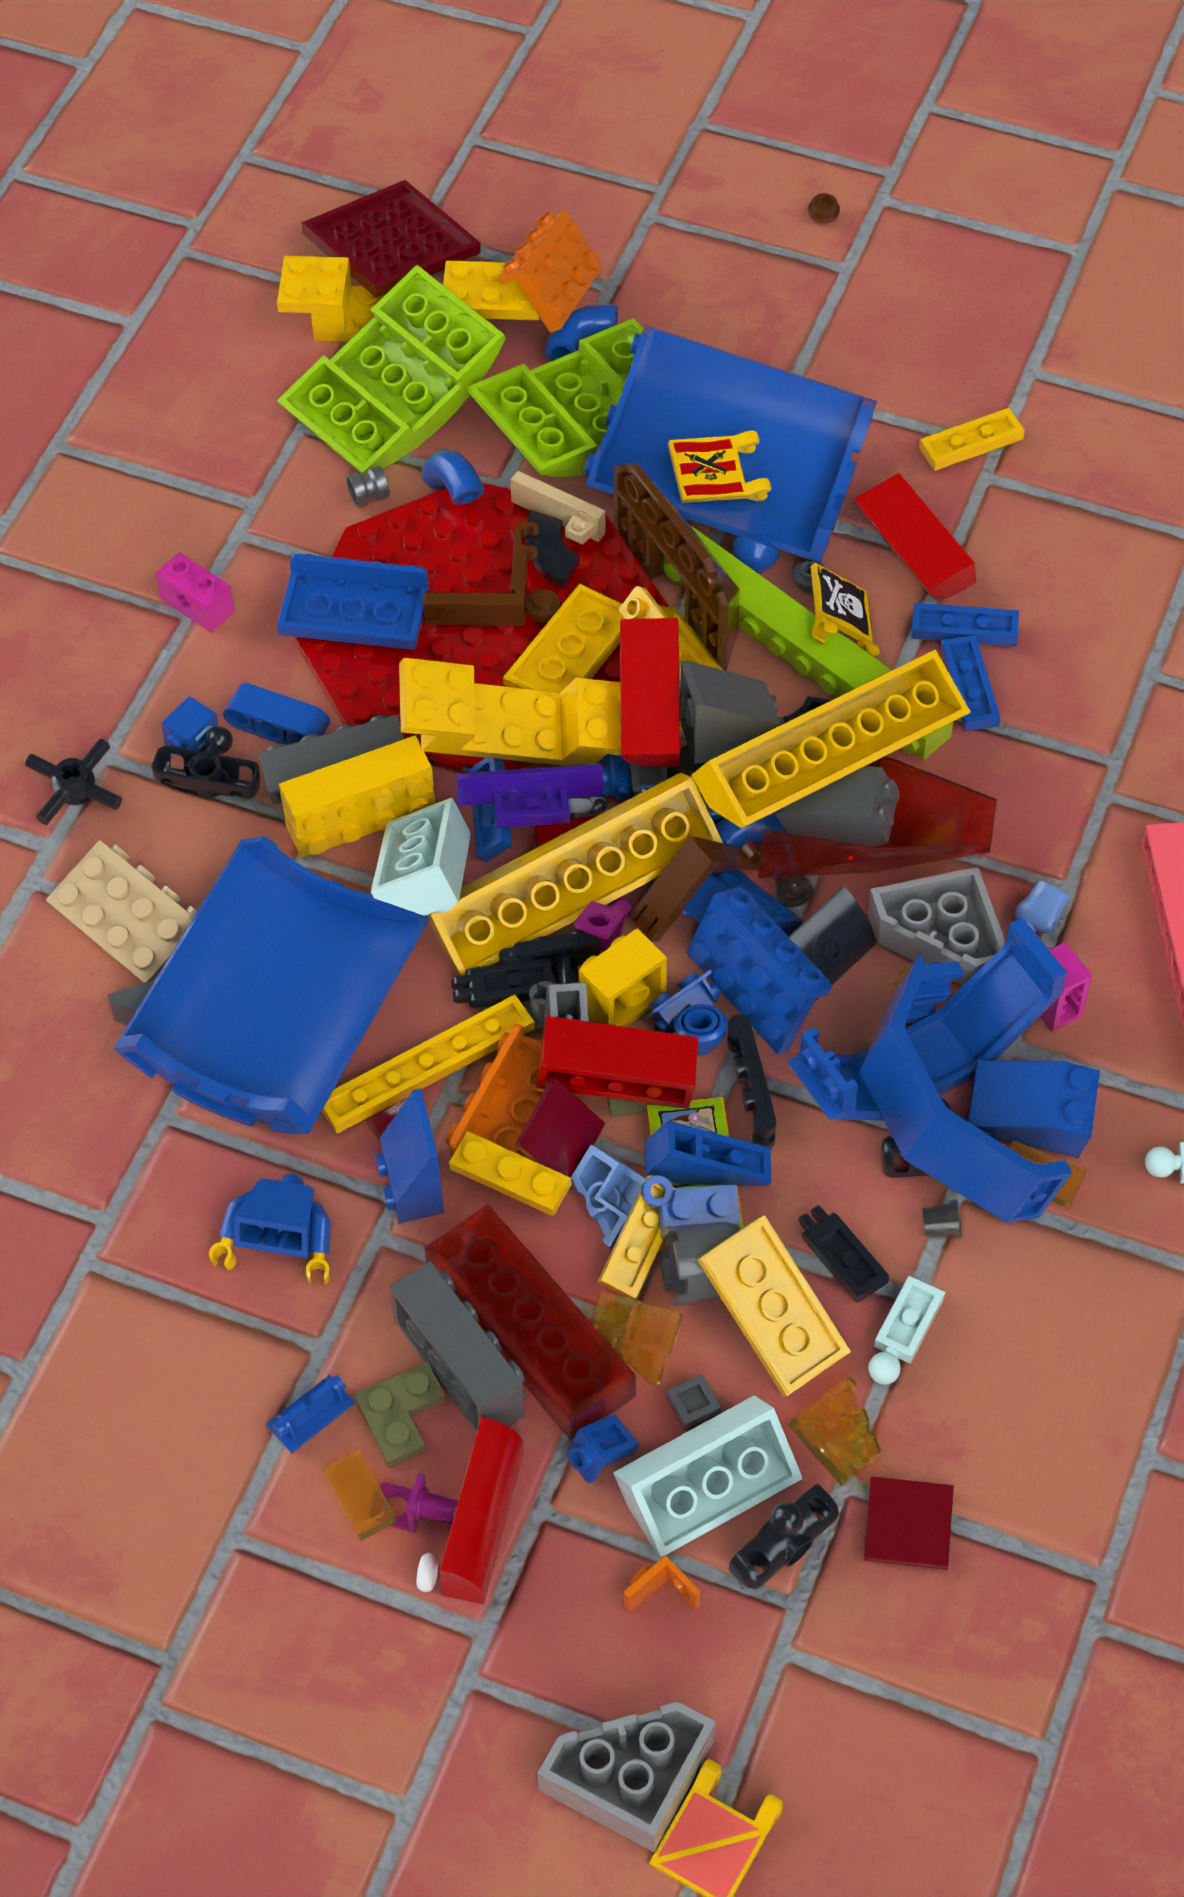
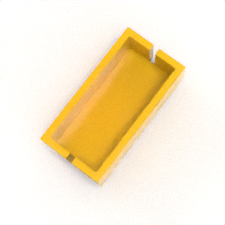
M416 735L279 783L286 827L301 859L310 855L321 854L332 847L346 842H355L363 836L385 830L387 822L435 804V794L432 788L434 787L432 767L424 751H421V745Z

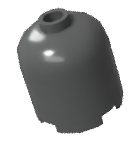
M715 1222L663 1227L660 1237L662 1240H668L667 1252L660 1253L661 1271L665 1290H674L675 1297L671 1299L673 1306L721 1299L696 1259L739 1231L740 1228L732 1223Z

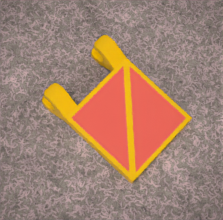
M710 1759L706 1760L693 1787L659 1844L649 1865L703 1897H734L766 1837L783 1811V1801L772 1794L767 1795L754 1821L710 1796L722 1776L721 1765Z

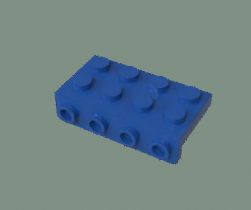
M293 554L291 556V574L277 623L278 635L416 650L424 618L423 596L424 592H430L428 571L425 568L413 565L403 566L381 562L349 560L346 558L321 557L311 554Z
M736 887L714 894L686 953L704 973L709 970L712 971L708 978L717 985L722 994L741 1015L749 1018L751 1026L777 1055L787 1052L816 998L828 995L832 989V984L745 889Z

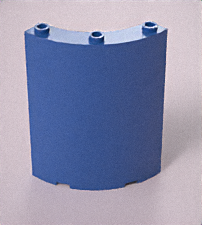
M646 326L641 335L636 333L630 349V353L635 355L618 405H611L606 419V424L609 425L607 432L596 453H590L585 464L584 473L589 474L586 486L614 495V466L638 463L667 495L684 518L737 536L758 539L777 549L821 563L857 462L851 460L853 452L860 453L878 401L650 326ZM746 431L757 432L760 441L759 444L755 445V452L751 454L738 452L745 483L759 478L769 479L771 491L767 492V499L764 501H754L745 498L691 503L681 502L668 448L669 440L734 436Z
M265 836L241 840L113 1049L151 1079L155 1073L174 1084L171 1090L173 1093L212 1113L251 1127L255 1121L270 1124L269 1128L273 1132L309 1134L430 919L426 915L424 916L375 899L372 894L347 888L337 881H330L315 874L284 854L272 840Z

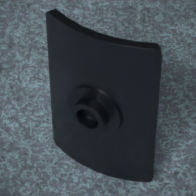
M845 887L837 891L789 936L832 985L876 944L875 934L866 914Z

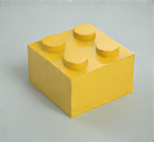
M638 928L627 936L622 935L611 944L610 948L598 956L588 958L579 969V983L586 982L588 1019L595 1023L627 1027L651 1009L648 1006L651 1002L667 992V957Z

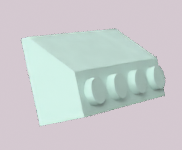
M452 797L386 823L371 889L375 899L424 916L433 912H446L459 903L471 832Z
M755 1395L613 1472L630 1512L657 1555L661 1558L803 1479L775 1409Z

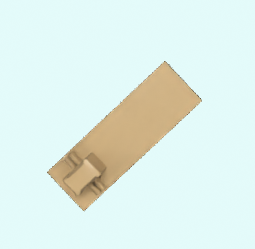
M517 471L510 479L512 502L530 511L533 510L562 520L563 526L566 527L565 537L584 544L589 538L599 542L605 535V510L520 471Z

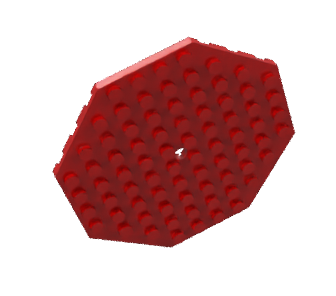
M482 482L485 489L484 494L478 499L463 505H455L447 488H444L346 527L331 558H346L349 560L381 562L403 566L413 565L425 568L428 571L430 592L511 593L514 532L520 523L527 522L531 511L513 503L511 500V489ZM606 513V533L599 542L589 538L584 544H580L565 537L566 527L563 526L560 536L561 541L568 550L579 555V565L565 588L545 578L534 567L532 559L528 560L527 596L535 590H551L558 595L561 607L580 583L623 604L633 589L639 586L646 588L658 605L668 607V604ZM525 536L522 538V544L524 546H526ZM527 611L525 626L489 625L486 628H479L474 625H425V618H423L416 650L295 637V643L343 725H362L369 723L372 718L379 715H398L401 725L399 663L403 658L474 666V683L507 687L503 685L504 675L548 622L535 621ZM620 644L592 679L620 682ZM403 733L404 739L416 735L421 745V734ZM424 751L427 758L435 759V764L462 771L464 767L472 768L485 759L484 757ZM504 760L505 770H519L534 764L532 762Z

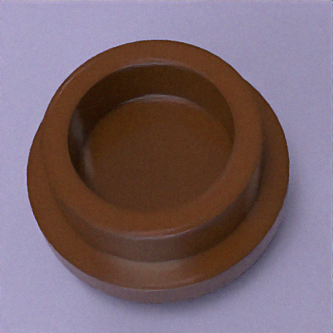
M822 193L812 199L808 206V214L816 222L829 223L838 218L840 206L833 195Z
M535 590L526 598V611L532 619L538 622H548L560 608V599L551 590Z

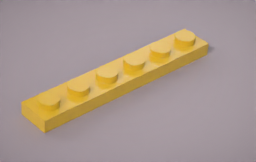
M513 995L335 1088L324 1105L322 1113L336 1134L410 1096L413 1090L423 1089L497 1050L502 1035L505 1032L510 1033L515 1023L524 1027L525 1035L535 1030V1021L517 996Z

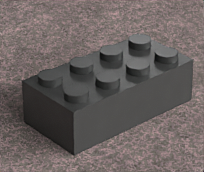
M429 1261L392 1284L390 1292L396 1325L424 1362L428 1361L437 1380L474 1430L477 1432L481 1417L495 1420L508 1427L525 1417L523 1400L526 1399V1395L522 1389V1383L525 1381V1378L520 1368L513 1360L507 1363L500 1353L502 1349L495 1335L490 1330L486 1332L482 1330L477 1323L479 1318L473 1306L467 1300L461 1302L454 1293L456 1287L447 1272L443 1270L439 1273L432 1262Z

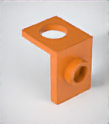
M665 1555L651 1568L648 1565L644 1566L633 1576L630 1582L631 1586L623 1592L624 1608L629 1613L632 1612L667 1581L696 1610L700 1606V1590Z

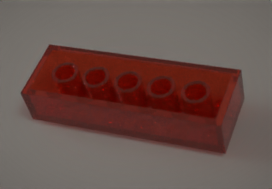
M489 1204L424 1247L426 1263L431 1261L439 1273L443 1270L447 1272L456 1287L454 1293L461 1302L467 1300L473 1306L479 1318V1321H477L484 1332L490 1330L495 1335L502 1349L500 1351L501 1355L507 1363L513 1360L517 1364L525 1378L522 1384L571 1442L579 1428L608 1417L636 1396V1374Z

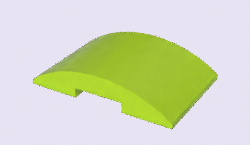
M418 265L371 309L374 317L330 360L323 355L277 400L284 409L361 474L367 473L369 468L377 465L382 469L390 466L415 450L439 430L469 398L468 386L480 382L484 378L506 339L501 331Z
M632 318L579 340L578 351L532 370H529L523 363L468 386V393L540 475L549 477L585 475L584 468L590 453H596L609 427L606 424L611 405H618L635 355L630 353L635 334L641 335L644 329Z

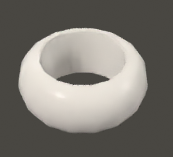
M433 1553L424 1554L419 1562L416 1584L417 1588L422 1592L431 1591L436 1583L438 1557Z

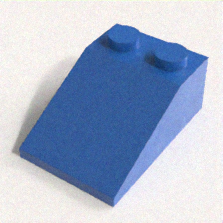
M978 1061L975 1068L967 1121L983 1132L985 1130L993 1132L996 1138L1079 1158L1092 1136L1100 1070L1065 1061Z
M417 1089L413 1090L380 1137L382 1153L375 1154L380 1177L387 1176L390 1185L383 1187L388 1211L395 1209L398 1224L444 1214L438 1155L422 1090Z

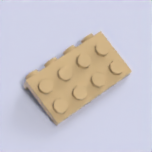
M99 840L49 895L46 901L140 981L146 983L155 980L191 923L197 910L192 906H189L186 910L178 904L181 898L166 885L161 889L155 886L153 882L156 878L146 868L139 864L135 869L128 863L131 857L119 846L114 844L110 849Z

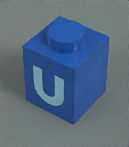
M190 696L161 722L165 746L200 752L207 748L205 744L206 733L213 727H219L216 713Z

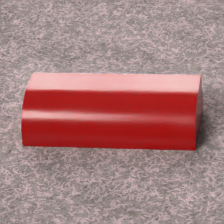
M900 473L853 498L856 506L933 598L944 599L954 596L976 583L975 562Z
M678 618L620 619L621 757L635 765L646 767H680Z
M546 1016L536 1088L545 1089L546 1087L543 1086L546 1078H556L572 1093L689 1109L696 1085L698 1037Z
M485 1417L480 1419L440 1567L443 1596L480 1604L485 1603L524 1454L523 1440L517 1432L500 1422Z

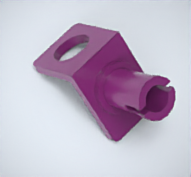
M622 897L610 902L608 906L591 901L575 920L574 927L599 937L600 950L605 951L610 948L614 940L622 936L624 920L629 917L631 913L629 911L632 910V907Z
M418 1473L413 1489L390 1483H382L371 1514V1520L375 1523L416 1533L419 1521L422 1518L452 1525L458 1500L429 1493L425 1474ZM394 1496H400L408 1503L406 1512L398 1517L390 1516L384 1510L386 1501Z

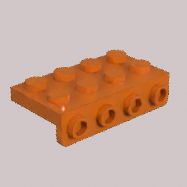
M566 209L555 214L552 211H548L535 221L536 227L525 235L526 241L514 250L515 256L503 265L504 271L498 278L502 285L514 279L517 281L550 333L558 331L563 327L603 268L598 255L591 250L583 237L580 227L573 222Z
M515 1023L510 1033L505 1032L498 1043V1054L493 1063L488 1062L482 1071L480 1087L476 1093L471 1092L466 1099L463 1108L464 1115L459 1124L454 1123L451 1126L446 1138V1144L449 1145L450 1160L467 1131L528 1158L515 1146V1143L545 1089L536 1088L541 1042L525 1036L522 1025ZM573 1093L577 1098H579L580 1094Z

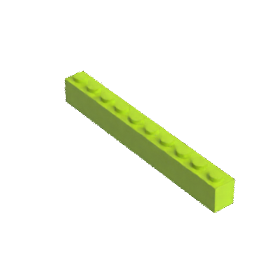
M692 526V529L740 589L738 626L747 636L755 638L765 645L773 655L781 657L791 664L800 675L807 676L817 683L826 694L833 695L836 698L892 671L838 631L835 635L827 632L824 644L812 637V629L816 619L815 614ZM664 555V572L672 581L679 582L685 587V581ZM953 722L906 745L902 749L925 761L952 736Z

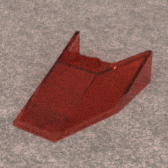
M883 757L867 766L882 767L890 780L896 782L899 789L900 797L896 804L894 825L891 827L888 843L876 847H868L765 829L758 878L871 873L990 853L997 799L894 758Z

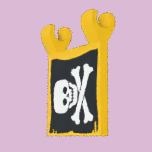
M814 563L811 566L816 619L812 629V637L824 644L827 632L835 635L840 630L858 640L857 645L876 658L880 654V649L873 642L867 591L821 565Z

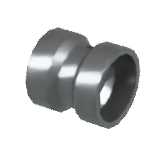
M379 465L369 468L367 473L364 474L356 472L346 475L348 490L357 508L367 505L369 500L372 499L382 500L389 498L388 483Z

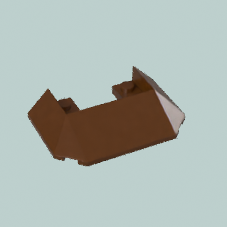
M638 463L614 466L615 528L651 580L661 575V560L663 559V554L685 581V621L722 670L727 671L738 635L739 587L667 495Z

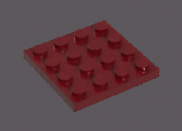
M406 180L302 222V234L329 257L349 258L350 276L376 298L386 295L416 265L431 275L445 269L446 261H464L481 253V243Z

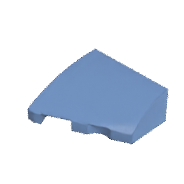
M591 1144L571 1179L578 1192L584 1195L586 1208L591 1218L597 1220L605 1236L602 1240L607 1246L613 1248L646 1177L608 1151Z

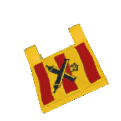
M746 431L734 436L669 440L668 448L681 502L691 503L745 498L754 501H764L767 499V492L771 491L769 479L759 478L745 483L738 452L743 454L755 452V445L759 444L760 441L757 432Z

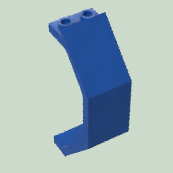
M1023 917L1009 924L1007 940L1003 947L938 1011L905 1028L940 1096L974 1078L978 1061H995L1063 994L1067 972ZM815 1027L802 1033L798 1055L787 1062L829 1119L884 1121L859 1072L869 1048L854 1055L834 1054L832 1050L824 1053L818 1045L819 1032Z
M919 953L890 999L859 1072L905 1161L1006 1223L1039 1218L1071 1176L1072 1171L1066 1160L1044 1164L1028 1161L945 1106L906 1032L905 1023L918 1022L935 1013L934 1008L937 1003L946 1001L948 995L952 993L949 987L952 980L961 978L964 971L958 961L946 963L932 962L926 965Z

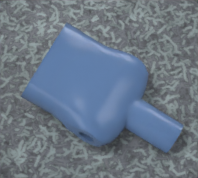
M1037 880L1028 896L1017 906L1015 916L1016 919L1023 917L1035 933L1038 931L1049 934L1056 928L1063 910L1071 899L1058 888Z

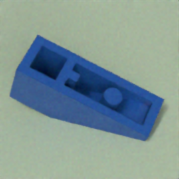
M668 1120L645 1141V1175L664 1176L670 1182L677 1184L768 1186L771 1183V1148Z

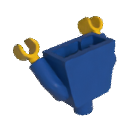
M286 1174L281 1181L261 1179L258 1180L251 1191L242 1194L229 1203L219 1232V1236H222L221 1242L215 1243L210 1248L209 1257L213 1265L216 1266L219 1256L226 1253L228 1254L225 1258L226 1269L231 1270L234 1268L237 1258L231 1249L233 1240L236 1247L308 1258L309 1253H313V1259L306 1266L307 1281L311 1284L312 1271L322 1269L325 1271L324 1285H326L330 1279V1270L328 1263L325 1261V1254H329L331 1223L322 1204L314 1201V1189L311 1186L304 1185V1181L300 1176Z

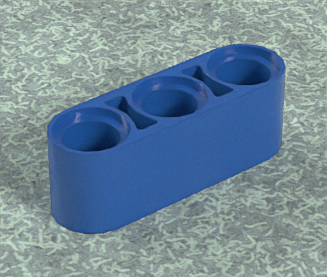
M249 683L239 685L223 711L224 719L231 726L285 745L300 742L303 737L308 735H324L331 721L326 712L314 705Z

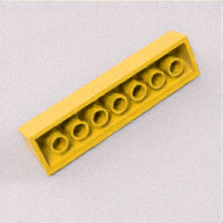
M935 649L709 760L691 776L709 808L743 829L968 715L971 711Z
M680 772L461 887L459 903L452 909L443 913L433 912L426 916L430 919L429 923L439 943L459 976H464L467 969L491 966L499 961V952L504 948L514 947L518 942L533 940L540 936H548L574 922L591 901L606 905L659 877L690 836L719 843L723 842L693 778Z

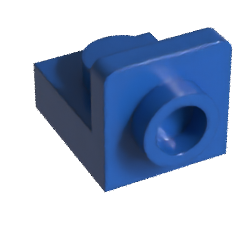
M613 1414L579 1428L566 1452V1456L588 1483L597 1480L603 1467L633 1455L639 1443L620 1419Z

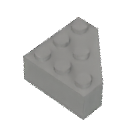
M978 867L870 889L868 916L878 944L912 961H915L920 953L926 965L932 962L946 963L958 961L964 974L961 978H955L952 981L962 986L1006 942Z
M677 1701L660 1706V1710L636 1716L632 1714L601 1723V1727L580 1733L573 1731L559 1735L537 1773L539 1791L644 1848L655 1852L715 1741L716 1721Z

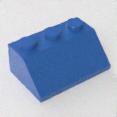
M739 870L712 872L681 912L685 916L694 917L701 923L715 893L740 887L752 896L787 936L793 933L803 921Z

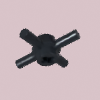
M99 739L82 760L68 758L55 765L34 754H30L27 757L26 767L52 779L51 783L54 794L36 815L39 822L48 825L65 803L80 805L90 798L114 810L120 807L122 797L96 785L95 776L92 771L110 749V745L105 740Z

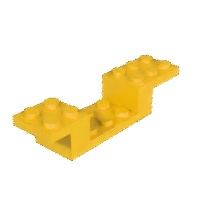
M284 256L277 298L278 312L311 313L314 341L349 342L374 317L371 309L385 295L376 298L363 286H352L349 258ZM446 261L443 286L484 319L539 320L540 316L515 279L504 285L498 280L504 271L503 265L506 262Z
M403 658L399 663L401 732L421 734V751L562 766L593 765L598 763L607 754L621 755L620 682L576 677L561 693L477 684L474 683V666L411 658Z

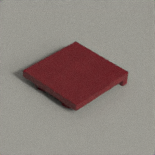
M546 1078L543 1086L546 1088L515 1146L530 1160L571 1178L589 1146L595 1144L605 1122L556 1078Z
M871 1476L864 1561L948 1570L954 1485Z

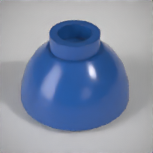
M739 536L733 542V556L758 574L766 572L773 567L780 555L774 546L751 537Z
M697 1004L689 1006L679 1012L674 1021L676 1034L698 1037L697 1055L709 1054L722 1042L727 1032L728 1021L726 1015L720 1009L711 1005Z

